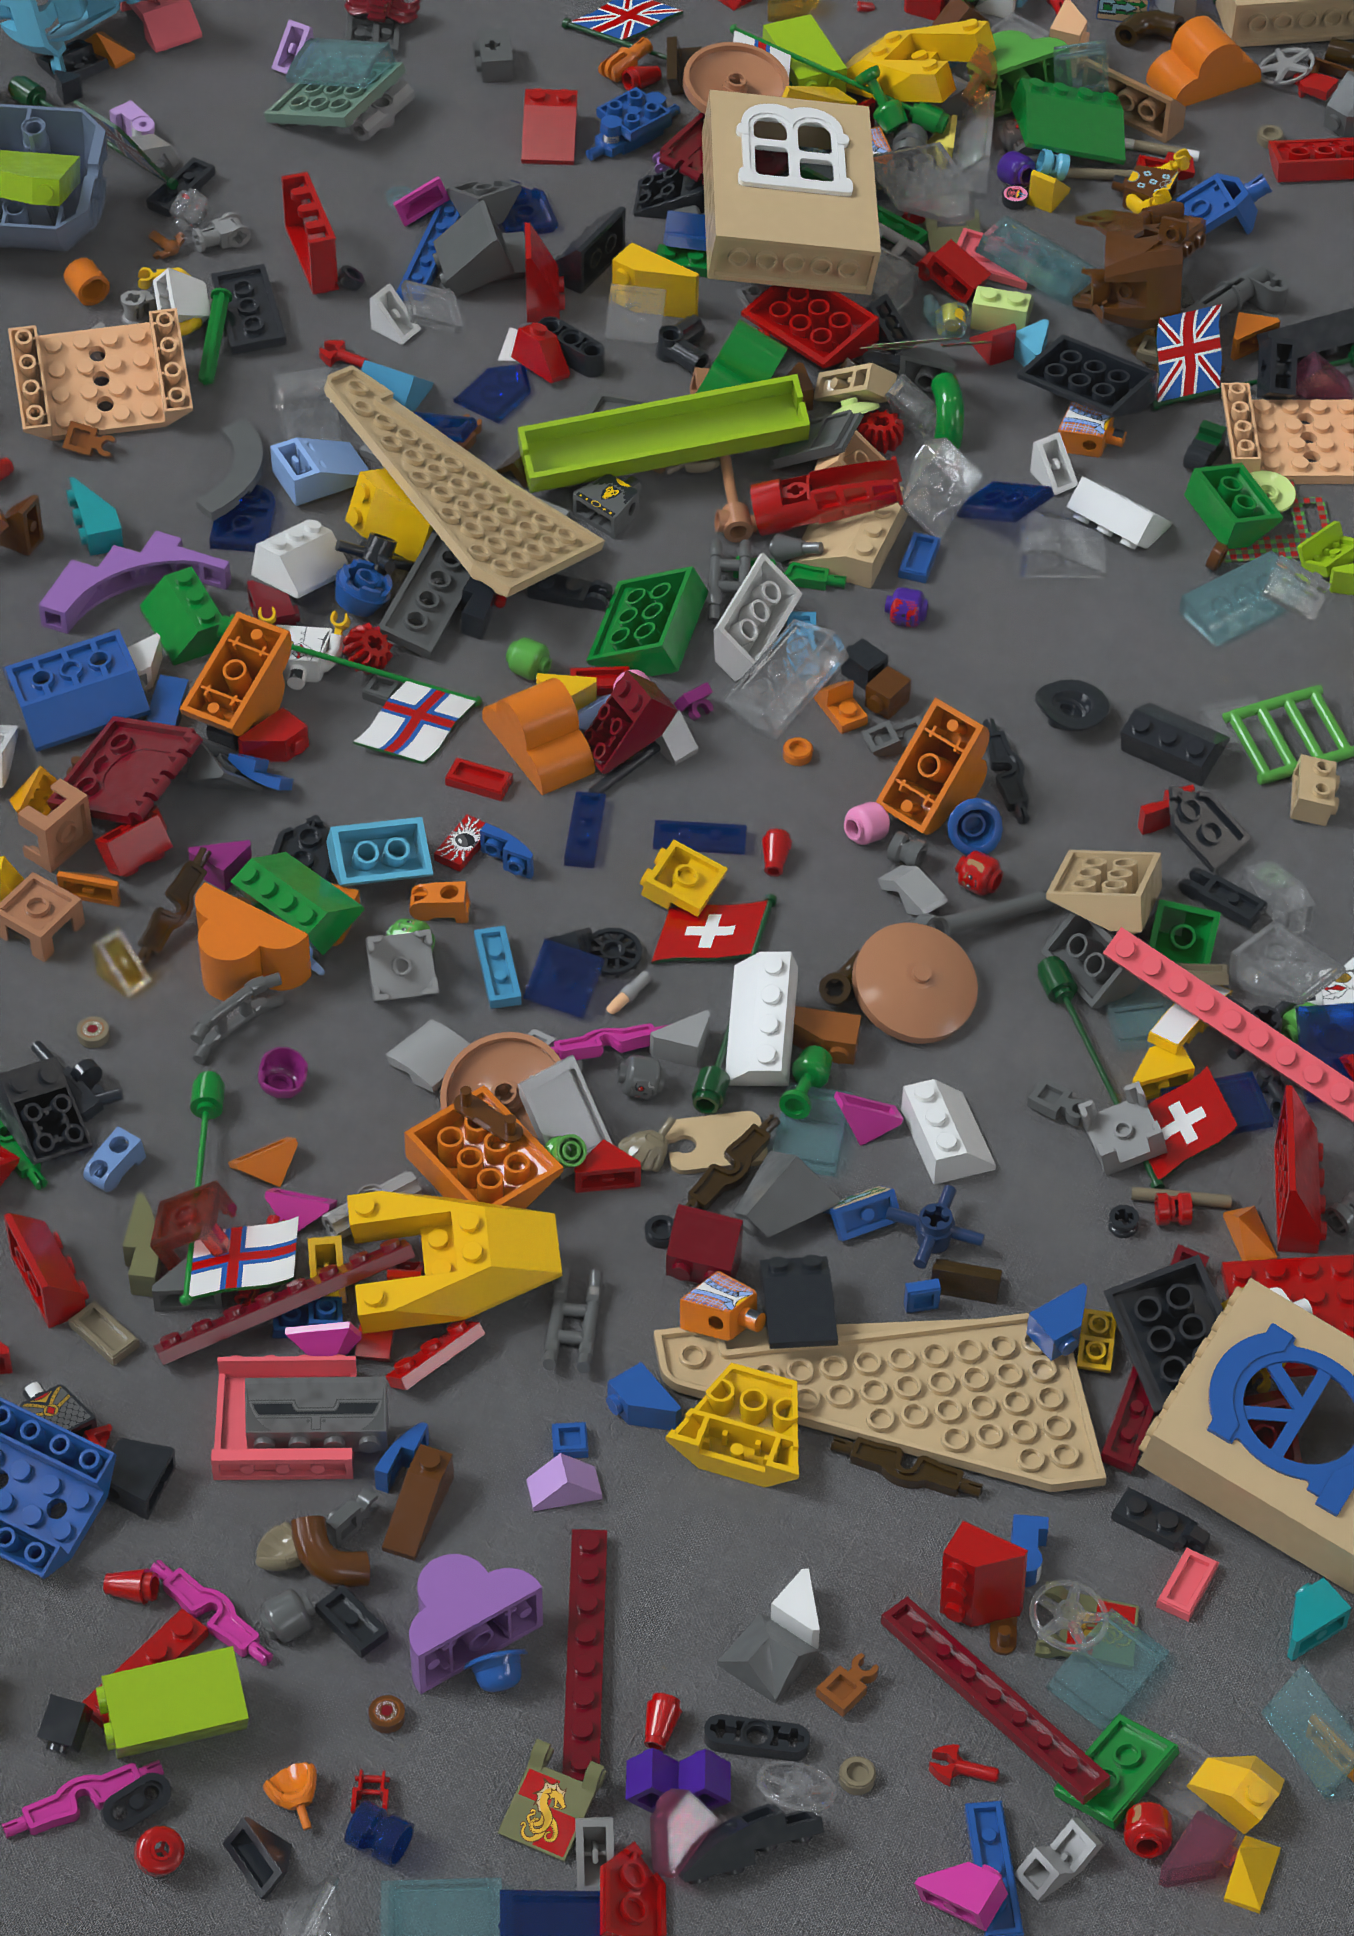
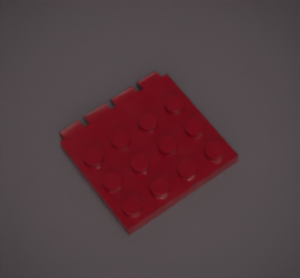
M700 112L661 148L659 162L675 171L680 167L679 173L696 182L703 180L702 185H704L702 129L705 114ZM755 149L756 172L763 175L781 176L789 168L788 153Z
M113 716L64 778V781L88 795L91 818L133 825L135 821H143L155 805L153 801L159 800L171 784L170 779H175L188 762L187 757H192L203 742V739L193 728ZM54 792L46 803L53 811L66 798Z

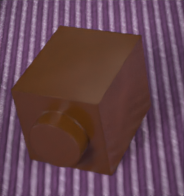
M887 666L866 685L865 707L889 720L910 701L912 679Z

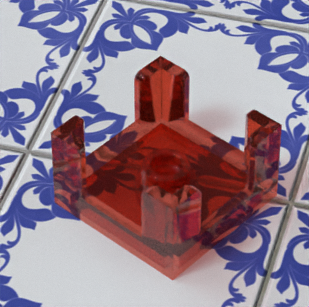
M217 1180L159 1202L150 1247L169 1271L182 1262L173 1249L199 1239L215 1257L229 1252L230 1239L217 1224L219 1210L224 1215H229L230 1218L236 1217L237 1206Z

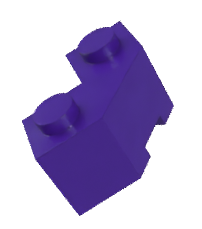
M647 1749L641 1754L626 1760L625 1800L654 1814H666V1807L689 1808V1814H706L731 1802V1762L707 1749L699 1750L681 1761L671 1758L658 1749Z

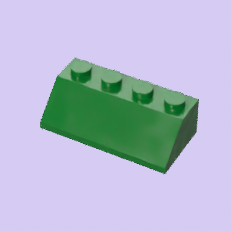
M287 852L251 858L230 881L253 906L307 933L309 936V946L321 955H324L365 910L357 901Z

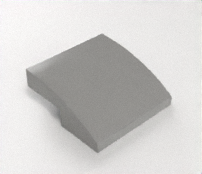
M431 1019L386 1053L385 1056L389 1065L409 1073L413 1084L435 1092L441 1087L444 1075L451 1062L470 1043L448 1027Z

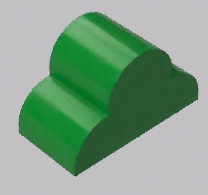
M739 319L696 393L771 379L788 348Z

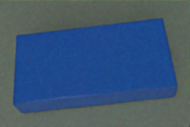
M913 532L898 570V578L926 584L941 546V538Z

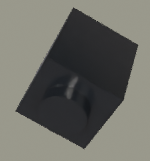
M862 638L855 644L846 647L842 652L841 674L849 680H853L855 684L866 691V685L888 666L889 656Z
M51 1694L37 1737L47 1744L45 1749L61 1755H67L68 1750L80 1753L93 1709L85 1703Z

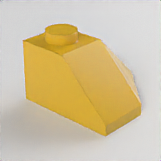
M1257 1756L1210 1757L1203 1762L1186 1787L1240 1832L1246 1834L1262 1820L1277 1799L1285 1779Z

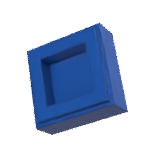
M939 1279L905 1283L904 1307L906 1313L939 1308L941 1294Z
M586 1422L551 1424L553 1458L560 1453L572 1458H588Z

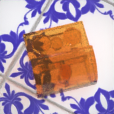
M979 43L966 65L967 73L972 78L961 94L963 102L971 107L975 102L979 104L987 91L985 84L995 90L998 83L996 59L993 53L981 43Z

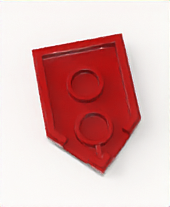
M635 1841L600 1866V1936H667L666 1884L657 1872L653 1874L641 1857L643 1852Z

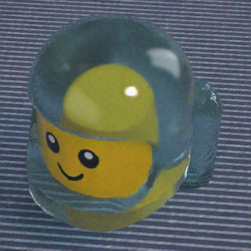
M926 295L924 297V316L927 318V324L931 328L936 326L937 333L942 338L963 337L967 330L965 320L969 317L968 306L961 302L939 306L938 301H935V296Z

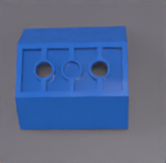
M119 629L2 667L10 689L14 692L20 706L27 731L36 752L101 731L113 716L137 719L151 714L137 669ZM101 660H105V661H106V662H105L104 664H102V665H94L95 663H97V662H99V661H101ZM47 679L49 680L44 684H36Z
M1 1397L0 1474H7L9 1479L7 1485L0 1489V1557L45 1579L73 1558L108 1497L117 1455ZM58 1503L67 1504V1511L63 1517L59 1519L51 1518L50 1512L54 1505Z

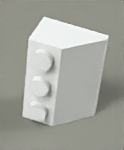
M1083 476L1067 505V508L1075 511L1074 518L1085 524H1088L1090 520L1099 524L1096 530L1112 537L1113 533L1121 536L1120 543L1134 550L1137 545L1148 549L1173 523L1115 491Z
M308 519L257 543L251 575L298 599L336 580L337 571L344 564L348 565V562L342 552L335 550L337 540L332 530L322 526L316 520Z
M935 1079L903 1086L901 1112L933 1184L996 1170V1164L963 1092Z

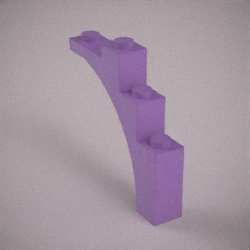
M159 531L154 532L140 553L113 545L98 567L71 559L39 604L41 626L68 634L87 612L107 599L134 588L159 583L164 575L191 566L202 583L227 590L231 584L230 562L183 548L182 538Z

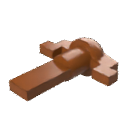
M155 230L147 235L149 240L164 249L162 252L158 250L152 255L156 260L177 255L180 247L185 242V236L181 232L174 236L176 240H169Z

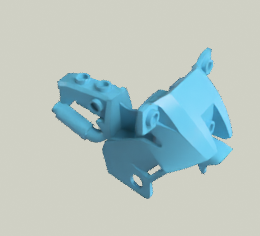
M0 0V20L11 19L0 23V26L9 37L29 51L53 55L54 58L50 59L53 74H55L56 70L66 72L62 57L63 52L66 50L64 41L76 37L117 13L120 9V3L126 1L127 4H135L144 0H48L46 4L39 6L36 0ZM58 17L59 24L46 34L45 29L49 28Z

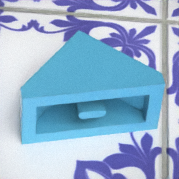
M1043 319L1016 331L1014 358L1023 367L1045 350L1048 339L1049 320Z

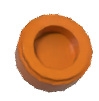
M794 737L787 740L783 745V759L790 765H806L813 757V746L807 739Z

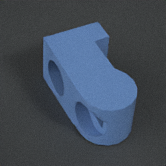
M118 1126L87 1163L83 1173L84 1179L105 1192L114 1190L125 1173L134 1164L139 1166L146 1158L141 1139Z

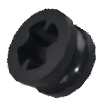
M1128 1205L1115 1206L1109 1214V1231L1119 1238H1129L1135 1235L1139 1223L1137 1210ZM1118 1219H1124V1221L1129 1224H1123L1122 1220Z

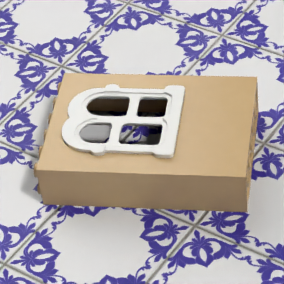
M710 90L702 129L707 279L871 295L880 259L881 246L869 106ZM799 146L831 149L832 153L806 152L800 150ZM755 149L788 153L789 176L782 177L757 173ZM800 163L833 166L834 180L804 179L800 175Z

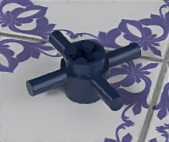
M951 1185L944 1186L938 1203L928 1204L923 1207L919 1215L888 1207L885 1219L915 1227L918 1237L917 1242L920 1247L913 1262L917 1268H926L931 1254H938L947 1250L951 1239L979 1247L983 1245L985 1234L955 1226L950 1206L957 1190Z

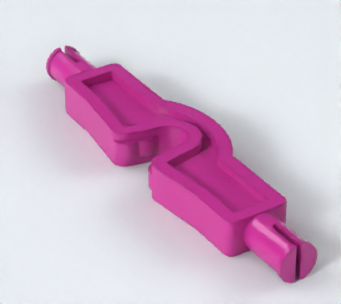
M649 1023L622 1029L603 1028L588 1032L580 1037L555 1041L554 1046L551 1048L561 1060L570 1055H574L576 1060L601 1057L604 1052L603 1046L606 1045L623 1053L650 1046V1033L668 1025L654 1027Z
M160 1559L152 1564L150 1571L156 1572L163 1581L164 1592L194 1618L210 1610L216 1611L207 1622L208 1631L212 1636L229 1647L233 1646L234 1651L241 1657L250 1654L262 1666H266L267 1662L269 1663L272 1660L273 1654L260 1644L259 1633L236 1615L234 1605L226 1595L218 1590L203 1587L182 1568L173 1571Z
M158 1759L138 1769L135 1763H130L103 1775L76 1777L62 1785L56 1794L23 1807V1816L2 1823L4 1834L8 1839L29 1829L31 1835H36L48 1829L77 1821L80 1817V1809L77 1802L79 1797H89L91 1802L94 1803L95 1808L101 1810L104 1802L111 1795L148 1773L163 1775L162 1765Z

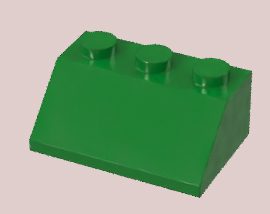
M1242 463L1194 468L1184 496L1216 539L1227 545L1229 549L1251 546L1282 522V514Z
M192 566L164 575L140 604V610L154 634L158 633L160 635L161 646L173 666L213 653L220 641V638H217V632L222 615Z

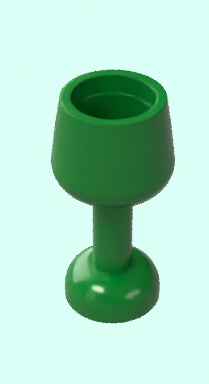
M875 65L855 77V80L858 84L868 85L879 105L874 111V120L885 134L894 132L899 126L908 123L909 120L901 101L897 99L888 101L877 81V78L880 76V68L878 65Z
M815 1045L808 1046L794 1061L792 1076L798 1085L796 1089L786 1091L779 1100V1107L786 1116L793 1119H804L809 1115L812 1107L811 1100L807 1095L809 1090L819 1089L829 1080L833 1060L826 1049Z

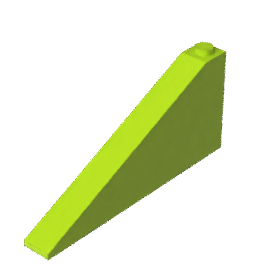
M0 150V198L32 205L60 207L81 183L80 156Z

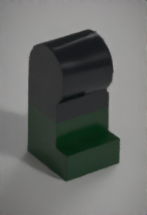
M1203 419L1197 435L1186 450L1183 467L1194 470V468L1212 466L1224 449L1227 427Z

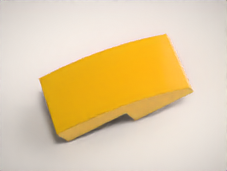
M1084 1308L1077 1357L1078 1369L1111 1372L1116 1321L1112 1312Z

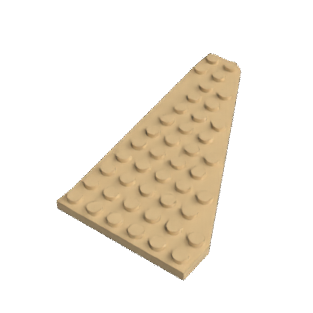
M353 365L328 375L324 386L326 396L344 416L473 579L482 581L493 588L495 593L509 597L602 550L605 542L604 539L506 479L393 399L394 393Z
M1029 1313L982 1319L836 1324L838 1345L781 1349H769L766 1327L758 1333L746 1328L734 1339L728 1341L683 1330L680 1327L654 1330V1344L661 1378L667 1386L679 1393L702 1399L706 1395V1390L732 1362L797 1381L798 1425L854 1440L861 1437L877 1443L901 1448L903 1453L917 1457L924 1455L943 1464L1048 1492L1097 1487L1106 1484L1107 1477L1074 1354L1072 1352L1066 1356L1061 1355L1050 1361L1026 1333Z

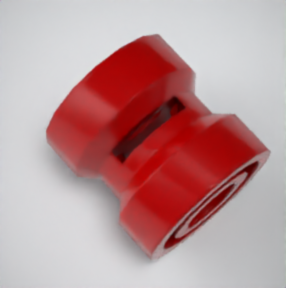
M1180 1192L1177 1196H1170L1167 1193H1156L1155 1221L1157 1226H1168L1171 1222H1177L1181 1226L1192 1224L1193 1207L1190 1192Z

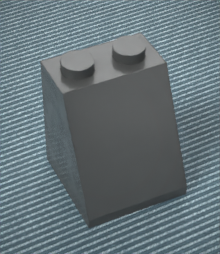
M485 200L479 201L433 241L436 249L433 258L438 269L442 268L443 273L439 274L444 288H450L455 297L515 272L503 234Z

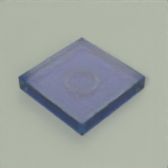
M544 939L523 999L584 1019L605 959Z

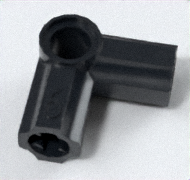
M693 314L692 316L685 317L675 325L662 326L658 333L656 356L664 362L675 361L692 373L695 367L704 368L708 363L709 355L692 344L705 335L706 327L703 325L701 318Z

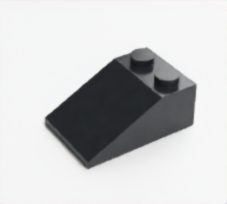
M806 1255L799 1258L777 1256L770 1259H761L760 1298L763 1313L766 1315L765 1326L769 1349L838 1345L832 1282L827 1256Z

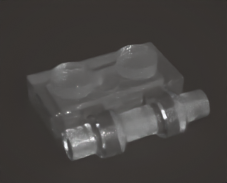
M1280 555L1275 565L1284 569V572L1275 568L1271 572L1261 595L1311 624L1316 619L1326 596L1316 590L1318 589L1326 594L1331 584L1322 579L1323 576L1316 571L1312 573L1301 567L1300 562L1294 558L1290 560ZM1294 576L1306 582V585L1300 582L1299 580L1295 579Z

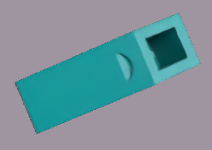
M70 477L71 489L66 490L69 507H75V509H72L75 526H81V528H78L81 545H87L90 556L108 553L113 545L124 548L122 528L116 509L76 478Z

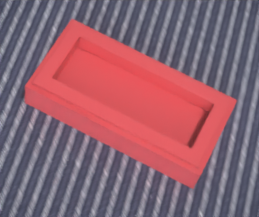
M1186 1548L1160 1594L1156 1607L1189 1622L1214 1577L1219 1562Z

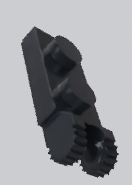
M553 574L529 586L527 596L530 599L574 608L602 611L607 607V598H610L614 589H612L611 584L601 580L592 582Z
M1194 867L1190 871V880L1184 878L1178 885L1184 896L1186 895L1191 900L1197 899L1199 902L1221 912V914L1249 929L1267 911L1268 903L1265 900L1221 876L1213 875L1199 867Z

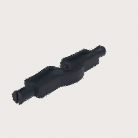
M990 718L989 723L988 719H985L982 725L986 726L990 732L989 743L986 749L990 769L992 771H1006L996 776V786L1004 799L1007 810L1015 812L1018 824L1022 825L1023 821L1026 824L1030 821V816L1026 810L1028 809L1029 798L1023 784V762L1018 755L1011 751L1005 732L997 730L995 720Z

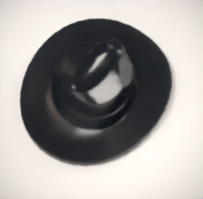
M1066 679L1044 685L1035 694V702L1040 710L1049 718V725L1070 732L1088 730L1099 725L1106 718L1110 708L1107 697L1100 689L1081 680Z

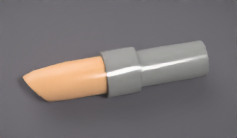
M643 971L630 984H627L619 991V994L611 1001L606 1010L614 1015L627 1003L632 1002L638 996V993L652 980L651 975Z

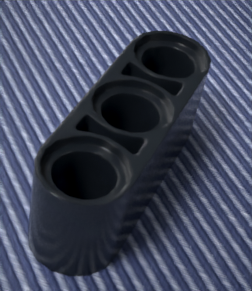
M544 317L538 322L557 335L569 368L588 378H596L604 373L605 347L601 342L556 317Z

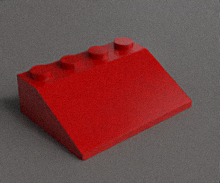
M772 285L741 311V316L761 329L768 331L772 336L823 369L842 363L847 357L850 359L859 357L868 350L860 349L861 347H872V344L879 341V317L836 291Z
M1286 1085L1274 1143L1277 1252L1317 1254L1320 1241H1325L1327 1235V1222L1321 1221V1214H1325L1326 1196L1320 1194V1188L1324 1187L1325 1170L1324 1168H1319V1162L1323 1161L1324 1145L1318 1142L1317 1128L1294 1087L1291 1085Z

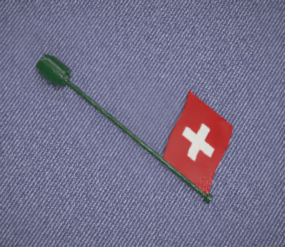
M767 894L764 901L736 905L706 904L698 917L680 907L670 908L651 965L671 961H721L755 955L758 952L771 908L777 903V897L774 894ZM729 1023L715 1066L703 1067L699 1071L692 1093L693 1106L698 1112L703 1114H714L723 1106L730 1084V1076L721 1068L728 1046Z
M1049 956L1038 964L1037 977L1050 1002L1065 1003L1114 1105H1117L1120 1101L1070 1001L1076 994L1078 986L1066 962L1058 956ZM1208 1066L1189 1082L1155 1099L1148 1105L1154 1121L1157 1120L1160 1125L1167 1148L1166 1153L1143 1161L1144 1167L1152 1181L1150 1184L1151 1188L1164 1189L1163 1180L1184 1163L1219 1145L1238 1128Z

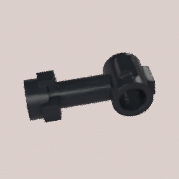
M1268 1067L1262 1069L1257 1074L1256 1079L1262 1093H1269L1273 1100L1270 1105V1112L1273 1117L1279 1119L1284 1092L1280 1087L1282 1081L1279 1078V1073Z

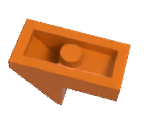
M853 680L837 682L812 692L814 700L841 734L868 724V715L853 698Z

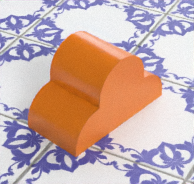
M1197 16L1188 20L1178 29L1172 40L1171 50L1161 54L1152 63L1146 76V83L1151 88L1174 98L1186 107L1261 82V69L1210 17Z
M237 611L179 708L180 712L184 716L235 736L243 735L251 726L255 727L279 710L284 695L285 680L282 673L285 670L291 653L292 638L290 631Z
M548 679L483 708L482 720L541 795H545L595 773L591 749L579 729L576 706L569 691L559 679Z
M935 697L876 802L882 805L886 812L925 835L935 832L942 826L957 805L967 799L975 798L980 791L987 774V762L982 757L989 743V729Z
M206 882L198 889L195 896L202 981L204 988L211 996L225 1001L243 988L251 979L262 975L263 977L277 972L281 976L282 985L269 988L271 990L284 991L297 988L312 976L309 936L307 933Z

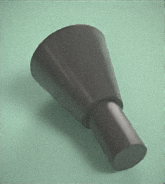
M777 533L770 542V554L776 562H782L805 554H822L824 550L822 542H806Z

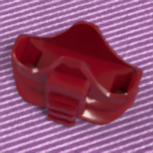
M346 0L344 7L352 16L368 14L367 18L370 21L384 23L386 22V17L400 24H411L418 18L417 13L420 10L422 0H415L410 3H406L404 0Z

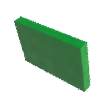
M1119 1713L1085 1752L1087 1756L1111 1776L1110 1785L1084 1805L1059 1783L1053 1788L1055 1797L1115 1830L1125 1818L1127 1810L1138 1803L1179 1755V1746Z

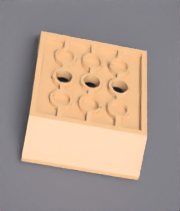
M177 308L149 311V322L39 336L36 325L8 328L22 428L25 433L51 441L65 440L70 421L98 428V435L167 427L193 411ZM93 352H102L105 354V358L101 361H94L90 358V355ZM103 376L109 379V383L105 386H98L94 383V380L97 377ZM107 401L113 405V408L109 411H101L98 409V405L101 402Z
M1221 383L1232 464L1242 463L1249 473L1261 470L1276 472L1288 480L1294 479L1295 484H1354V400H1252L1249 383ZM1301 421H1306L1310 424H1303ZM1304 440H1310L1313 443H1306ZM1307 459H1312L1317 462H1309Z

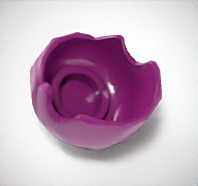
M276 1047L263 1055L258 1071V1083L261 1089L272 1097L291 1099L302 1091L306 1083L308 1063L300 1052L290 1047Z

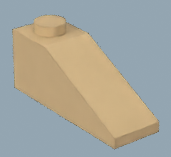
M874 363L820 372L818 374L814 400L840 402L856 396L858 402L892 401L895 392L897 374Z

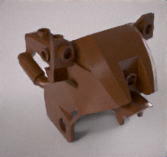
M1176 201L1143 208L1139 214L1103 209L1075 217V224L1094 227L1106 236L1104 269L1082 268L1081 273L1089 275L1091 283L1072 298V305L1091 309L1102 325L1112 324L1140 329L1154 328L1156 337L1159 318L1180 314L1183 260L1190 258L1198 248L1202 249L1206 242V220L1200 217L1184 215V204Z

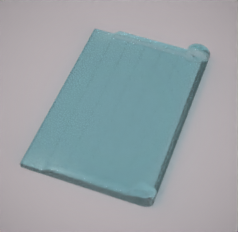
M1301 1665L1263 1709L1261 1714L1324 1799H1329L1336 1793L1337 1786L1354 1768V1730L1306 1666Z

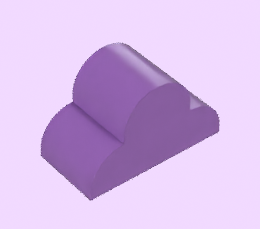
M461 1554L443 1555L430 1561L423 1568L418 1578L419 1613L413 1619L409 1630L413 1683L419 1693L423 1694L462 1672L467 1662L480 1656L497 1652L543 1626L542 1586L536 1578L516 1568H501L488 1573L477 1560Z

